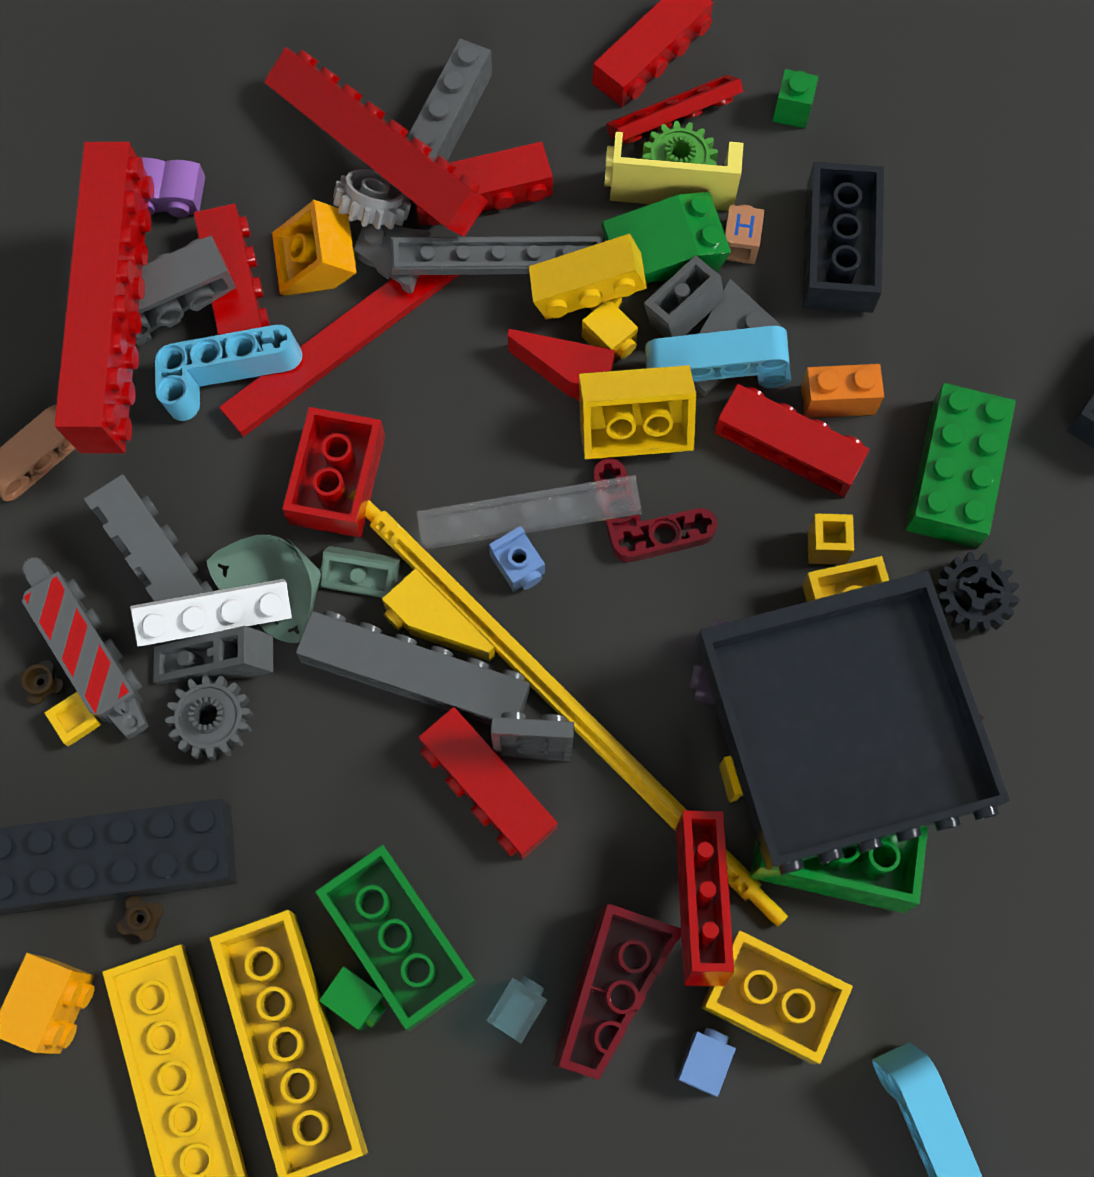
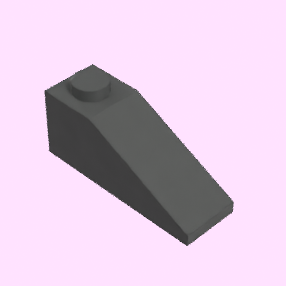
M246 626L154 646L153 683L156 684L186 683L190 679L194 682H201L203 675H208L212 681H216L219 676H224L226 680L273 672V635Z

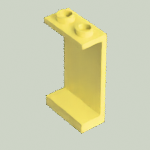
M616 132L615 145L607 146L604 187H611L610 201L653 204L679 194L710 192L716 210L728 211L729 206L735 204L742 171L743 143L729 142L724 166L621 157L623 132Z

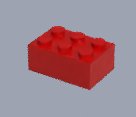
M313 407L308 408L282 508L289 525L361 538L366 520V507L371 499L385 441L381 420ZM354 490H356V494H355V498H354V502H353V501L349 498V495H350Z

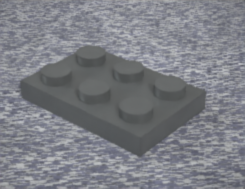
M503 712L501 717H492L491 737L493 750L499 757L571 762L574 722L566 721L565 716L547 714L542 716V720L525 719L526 715L523 713Z

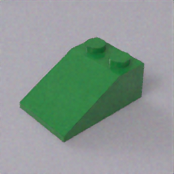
M710 192L675 195L605 220L601 224L606 241L627 234L632 236L642 255L646 283L668 281L695 255L714 271L718 272L731 253Z

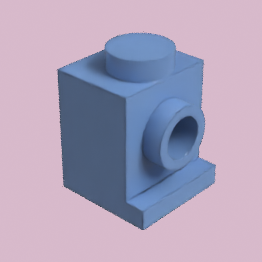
M522 526L517 527L489 544L490 557L513 592L521 587L524 590L529 589L542 580V575L545 573V563L525 535ZM521 554L526 557V560L522 563H516L512 560Z

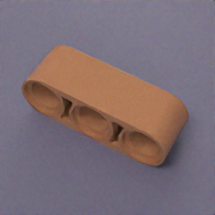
M57 405L45 409L0 447V497L4 501H12L21 496L76 449L54 427Z

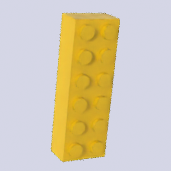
M286 910L210 937L278 1177H307L367 1154L366 1143L325 1008L319 1001L321 995L296 914Z

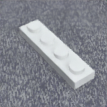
M284 579L130 606L137 646L292 618L287 583Z

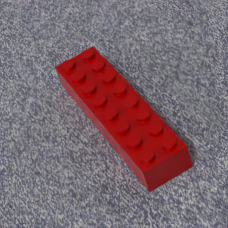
M84 142L54 425L79 453L125 454L126 441H130L132 437L129 407L134 404L136 396L132 375L133 369H137L139 363V355L135 343L136 334H140L142 330V319L138 309L139 300H143L145 296L142 267L148 263L145 235L146 232L151 230V215L148 210V202L154 196L153 178L147 175L142 158L137 157L130 142Z

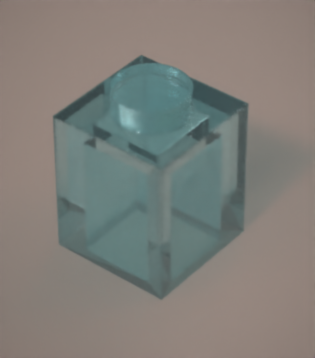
M525 976L521 982L512 978L486 1021L522 1044L547 1003V999L541 996L545 989Z

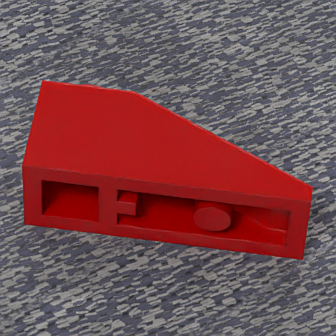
M513 329L508 331V351L566 395L576 398L579 402V374L609 372L613 370L615 350Z

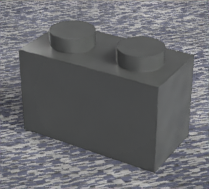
M695 255L644 302L649 324L665 338L686 335L725 299L721 276Z

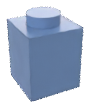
M709 1028L705 1029L704 1034L694 1032L676 1080L718 1097L736 1048L727 1045L729 1037Z

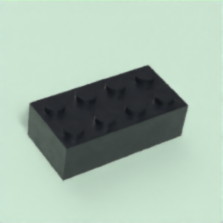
M813 162L807 182L802 308L874 312L882 293L883 166Z

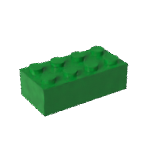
M943 383L932 403L905 531L976 549L990 535L1016 400Z
M384 845L315 891L407 1031L414 1029L476 984V981Z

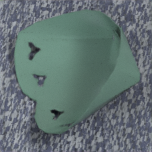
M272 535L251 536L217 550L207 560L210 575L219 590L284 579L287 583L292 618L279 620L278 625L274 621L259 624V626L280 641L287 643H299L313 610L321 573L289 539L283 540ZM219 563L229 566L227 577L223 576V569L218 567ZM298 625L299 634H296L295 631L288 632L289 629Z

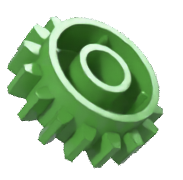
M675 121L673 129H669L665 124H662L660 135L653 131L650 133L649 142H645L643 146L642 159L717 165L718 150L713 149V137L704 139V128L695 132L692 130L693 123L689 122L686 128H681L679 122Z

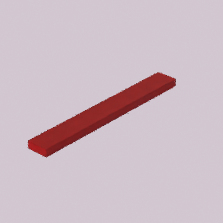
M419 275L412 294L405 292L401 284L394 279L389 280L300 346L303 356L296 368L285 372L260 376L219 406L221 412L242 437L246 436L459 275Z

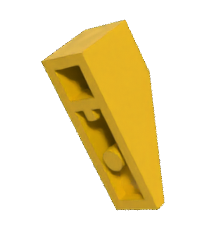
M416 568L382 598L386 609L383 615L398 631L403 627L412 636L489 662L495 657L494 646Z

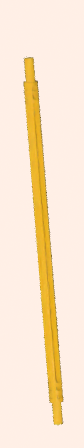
M354 490V491L349 495V498H350L353 502H354L356 490ZM369 500L365 516L371 522L370 527L413 570L416 568L494 646L495 652L515 672L525 677L524 681L529 682L530 687L559 715L565 716L566 721L574 722V730L676 831L681 814L686 809L386 511L381 512ZM726 849L728 884L745 901L749 899L776 927L780 926L788 915L760 888L762 884L758 880L750 878L751 873Z

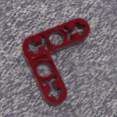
M610 458L600 461L595 466L593 485L612 551L620 561L635 562L701 546L709 543L714 538L717 529V519L710 510L704 508H695L641 522L624 465L618 460ZM610 470L612 475H618L615 477L616 492L610 494L608 480L601 479L604 477V471ZM615 502H622L628 506L630 512L626 517L618 519L610 514L609 507ZM697 519H700L702 524H708L704 534H700L698 529H691L686 531V539L681 538L682 531L679 523H683V530L692 528ZM660 527H668L674 532L675 539L668 544H663L656 540L654 532ZM644 531L648 532L647 537L650 548H646V541L636 543L634 551H628L626 546L620 547L623 544L624 537H629L632 542L643 540Z

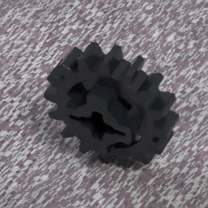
M972 552L967 553L963 561L955 557L950 562V567L945 566L939 575L943 579H939L934 586L935 589L942 592L938 595L940 604H944L946 607L943 610L944 616L951 615L954 618L951 624L953 628L960 623L965 624V633L970 634L975 627H978L981 635H984L990 630V625L995 630H998L1004 625L1003 619L1008 621L1015 612L1011 608L1015 607L1020 600L1018 597L1011 595L1019 588L1018 583H1009L1008 581L1013 571L1006 570L1002 572L999 569L1002 560L998 559L991 564L988 562L987 553H983L979 560H975ZM972 572L969 578L961 577L956 579L957 576L963 573ZM994 607L997 608V610L991 614L982 615V612L985 610V608L992 610Z

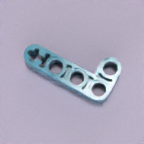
M271 325L163 346L155 357L156 396L174 419L186 421L193 418L199 411L201 386L289 371L300 364L303 353L291 330L284 325Z
M764 326L658 338L649 341L645 345L646 369L690 365L694 382L757 375L760 386L764 388H778L789 384L791 381L787 331L780 326Z
M907 1042L874 1058L872 1063L875 1072L885 1090L897 1100L928 1176L982 1177L942 1079L927 1054L911 1042Z

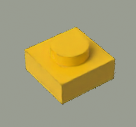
M75 692L45 712L57 734L68 747L101 726L96 715L89 712L78 692Z

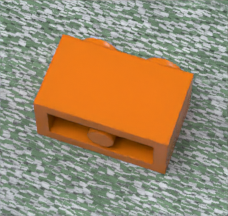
M880 364L807 367L801 383L804 416L807 418L876 415L884 399Z

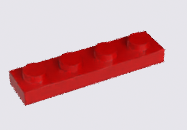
M726 74L606 123L609 136L615 139L616 132H623V143L635 142L641 139L642 133L651 129L660 131L662 124L669 128L673 125L672 121L678 118H693L702 114L703 108L710 105L722 106L733 101V96L744 92L741 79Z

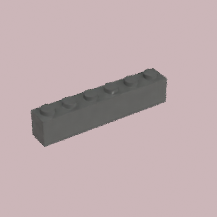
M312 611L296 651L301 663L445 711L455 707L463 717L492 726V717H501L503 712L523 713L530 693V683L524 681L525 677L517 672L503 670V673L488 669L489 665L475 658H467V661L453 658V653L442 647L432 646L429 650L417 646V641L408 636L396 634L395 638L381 634L382 630L369 623L361 622L359 626L347 623L344 616L332 611H325L324 615Z

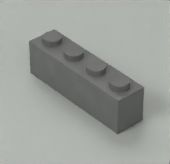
M461 38L459 39L407 136L411 141L416 137L431 147L432 151L429 155L435 160L439 155L448 161L492 76L490 49Z

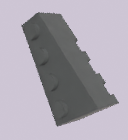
M124 474L84 498L89 508L103 523V528L121 553L125 555L124 558L139 580L144 583L145 589L154 602L213 591L207 581L202 584L198 583L193 574L199 570L187 552L182 555L178 554L173 545L179 541L167 523L161 527L154 519V516L159 514L158 510L147 495L140 499Z

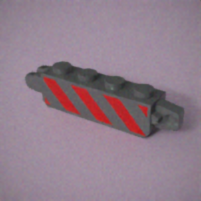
M27 558V561H24L25 563L22 565V570L31 588L24 592L22 603L89 712L96 715L100 721L113 722L128 739L146 730L149 726L140 707V704L144 701L138 693V690L143 688V686L131 669L124 671L118 660L124 656L112 638L106 641L99 630L105 626L94 609H85L80 601L86 597L81 587L74 578L67 581L59 571L53 573L40 558Z

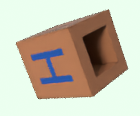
M750 205L729 206L724 233L731 253L726 260L755 264L760 247L764 218L763 209H756Z

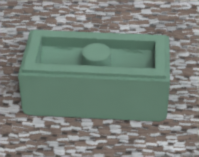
M329 546L323 551L319 587L383 598L396 586L401 558Z

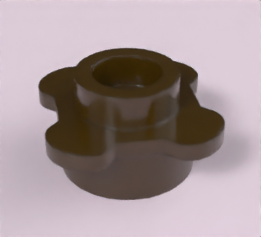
M43 660L39 664L28 667L18 677L19 684L28 692V701L34 705L41 704L44 698L52 693L59 694L63 690L64 683L56 677L54 673L55 665L49 660ZM44 679V684L39 686L38 681Z
M138 896L128 898L125 903L127 910L124 918L117 924L118 931L122 935L130 933L137 935L144 942L151 941L156 936L155 930L158 928L160 918L164 914L163 906L157 902L152 904L142 902V899ZM139 915L144 916V921L141 923L137 921Z

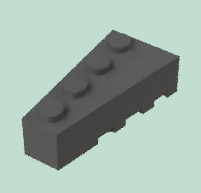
M212 236L193 240L186 247L170 254L159 255L154 261L142 267L145 296L143 300H139L138 312L142 319V330L140 334H136V344L141 346L150 341L152 338L149 333L160 326L171 328L181 322L184 312L188 309L199 311L236 288Z

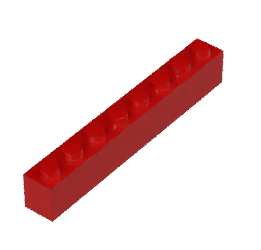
M285 47L264 83L438 222L465 237L488 202L487 199L478 193L481 186L464 174L458 178L453 174L456 169L453 164L439 155L436 160L429 155L432 151L431 147L416 137L412 141L406 137L409 131L393 119L389 123L383 119L386 113L370 101L366 105L360 102L363 97L361 93L346 83L342 88L338 84L341 78L324 66L319 70L316 67L319 61L309 53L301 49L297 54Z

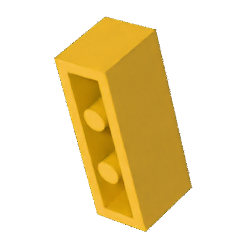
M630 234L529 266L533 303L546 320L560 318L567 313L586 307H595L602 302L618 297H627L637 291L647 289L642 255Z

